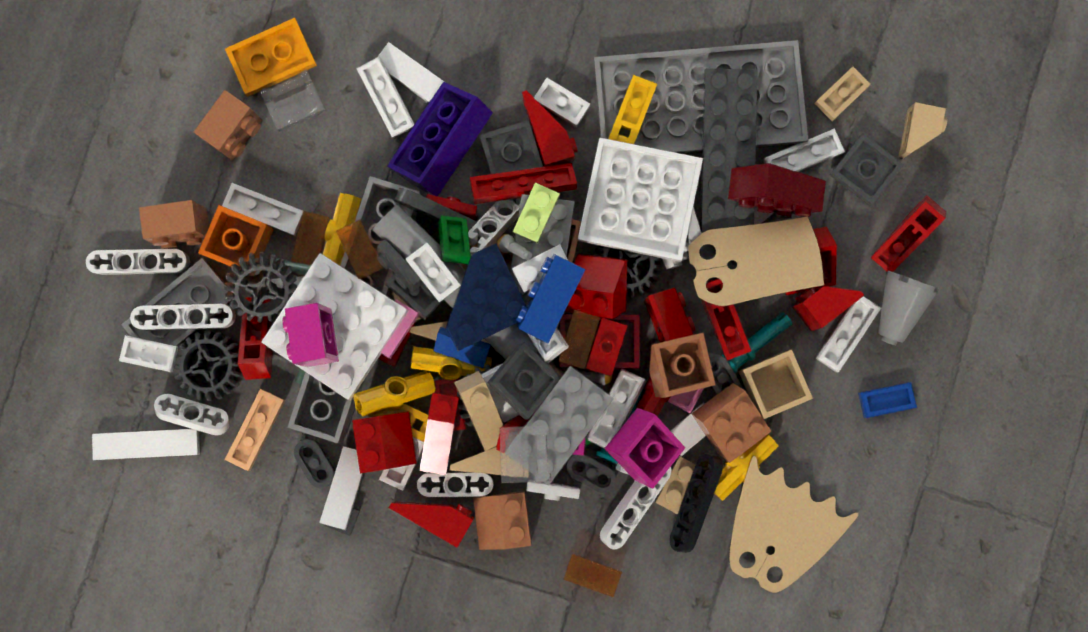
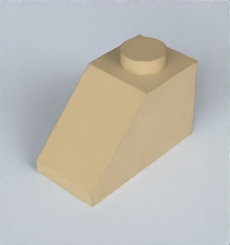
M917 102L908 108L898 158L904 159L945 131L947 125V117H944L946 108Z

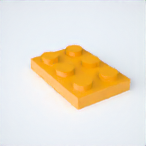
M292 18L225 48L247 97L317 66L296 18Z

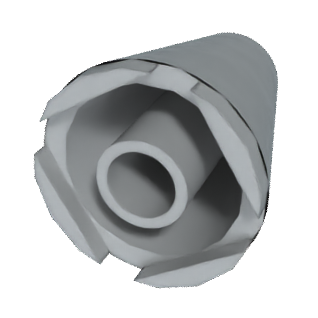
M888 270L878 334L882 335L881 340L895 346L897 342L903 343L937 295L939 288Z

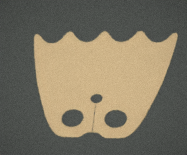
M753 456L745 477L735 515L730 545V567L735 574L743 578L753 577L757 579L759 585L769 592L777 593L800 578L826 554L856 520L858 513H853L846 517L838 516L835 510L836 498L834 496L822 502H815L810 497L809 482H805L797 488H789L785 484L782 467L768 475H763L758 469L756 456ZM768 546L775 548V552L772 555L766 553ZM744 552H752L755 556V564L750 568H744L739 563L740 556ZM774 566L779 567L783 572L782 579L776 583L770 582L767 578L768 570Z

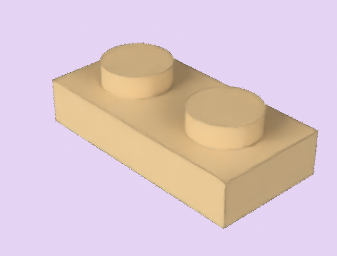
M852 67L814 104L833 121L871 84Z
M679 456L672 467L670 478L659 492L655 503L678 514L696 464Z

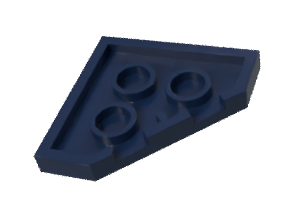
M497 244L472 254L446 325V329L457 352L518 323L516 317L521 307H527Z

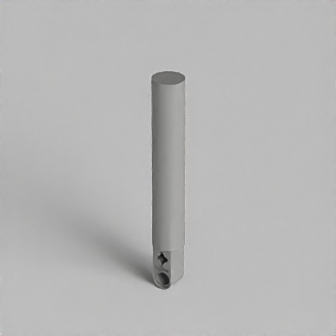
M398 204L373 228V231L383 241L386 239L405 261L407 257L425 243L430 245L442 261L441 246ZM443 262L461 285L466 270L458 263ZM460 287L444 298L452 308ZM518 323L485 338L505 360L521 342H525L543 360L529 335L517 327ZM553 361L545 362L562 378L565 372Z

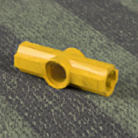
M340 193L333 219H330L326 228V244L323 251L324 256L339 266L341 265L362 201L361 198L346 193Z
M413 346L411 369L439 372V375L446 380H455L461 377V375L475 373V368H479L481 372L485 371L484 368L434 352V349ZM487 357L485 365L489 364L491 367L492 357Z
M423 371L405 378L398 376L390 377L383 385L354 393L353 399L358 414L363 417L384 409L398 410L402 408L405 402L430 395L435 392L436 388L431 373Z
M768 434L730 463L726 461L714 494L723 501L742 482L744 483L753 456L757 458L759 469V465L778 447L775 440Z

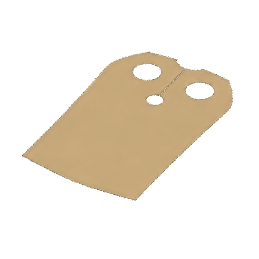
M808 217L711 229L700 234L688 246L690 264L696 269V277L693 282L697 295L711 304L728 306L780 293L824 285L820 249ZM710 244L715 247L716 255L713 259L705 260L700 256L699 250L703 245ZM734 260L737 262V267L730 269L727 263ZM712 277L719 278L723 283V288L718 293H711L706 288L707 280Z

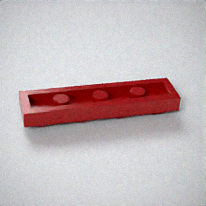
M572 163L470 177L474 204L521 198L522 194L530 195L535 183L555 192L577 190V181Z

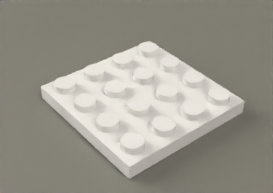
M599 138L578 241L681 262L703 158Z
M319 253L261 343L289 360L286 346L289 344V336L284 331L282 322L285 316V308L319 303L330 308L339 362L312 367L296 366L347 400H351L409 310Z

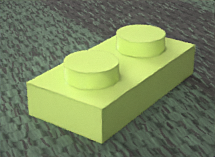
M535 183L513 232L538 243L560 193Z

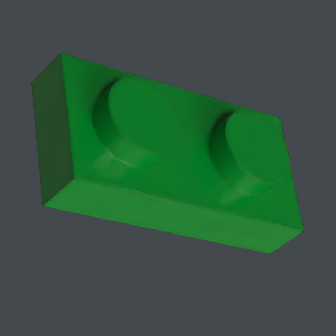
M441 215L439 234L442 261L468 264L471 255L467 218Z

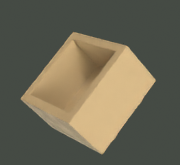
M792 350L782 352L738 371L750 399L763 419L813 399Z

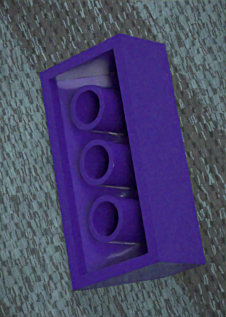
M443 82L387 167L424 192L438 196L493 112L477 96Z

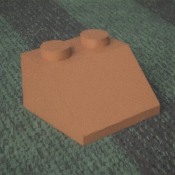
M704 333L651 345L649 372L655 397L666 398L715 385Z
M525 490L473 497L479 550L531 546Z

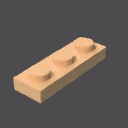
M260 389L225 460L246 471H251L286 400L264 389Z

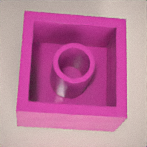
M319 303L285 308V316L282 322L284 331L289 336V344H287L286 350L289 360H292V364L312 367L339 362L331 309Z
M637 408L604 449L635 481L653 489L685 447L655 414Z

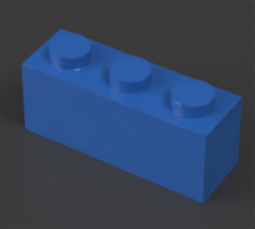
M554 253L551 258L546 257L540 269L543 275L539 283L536 281L533 283L528 293L531 299L527 307H521L516 317V321L519 322L517 327L520 330L546 343H549L585 272L584 268Z

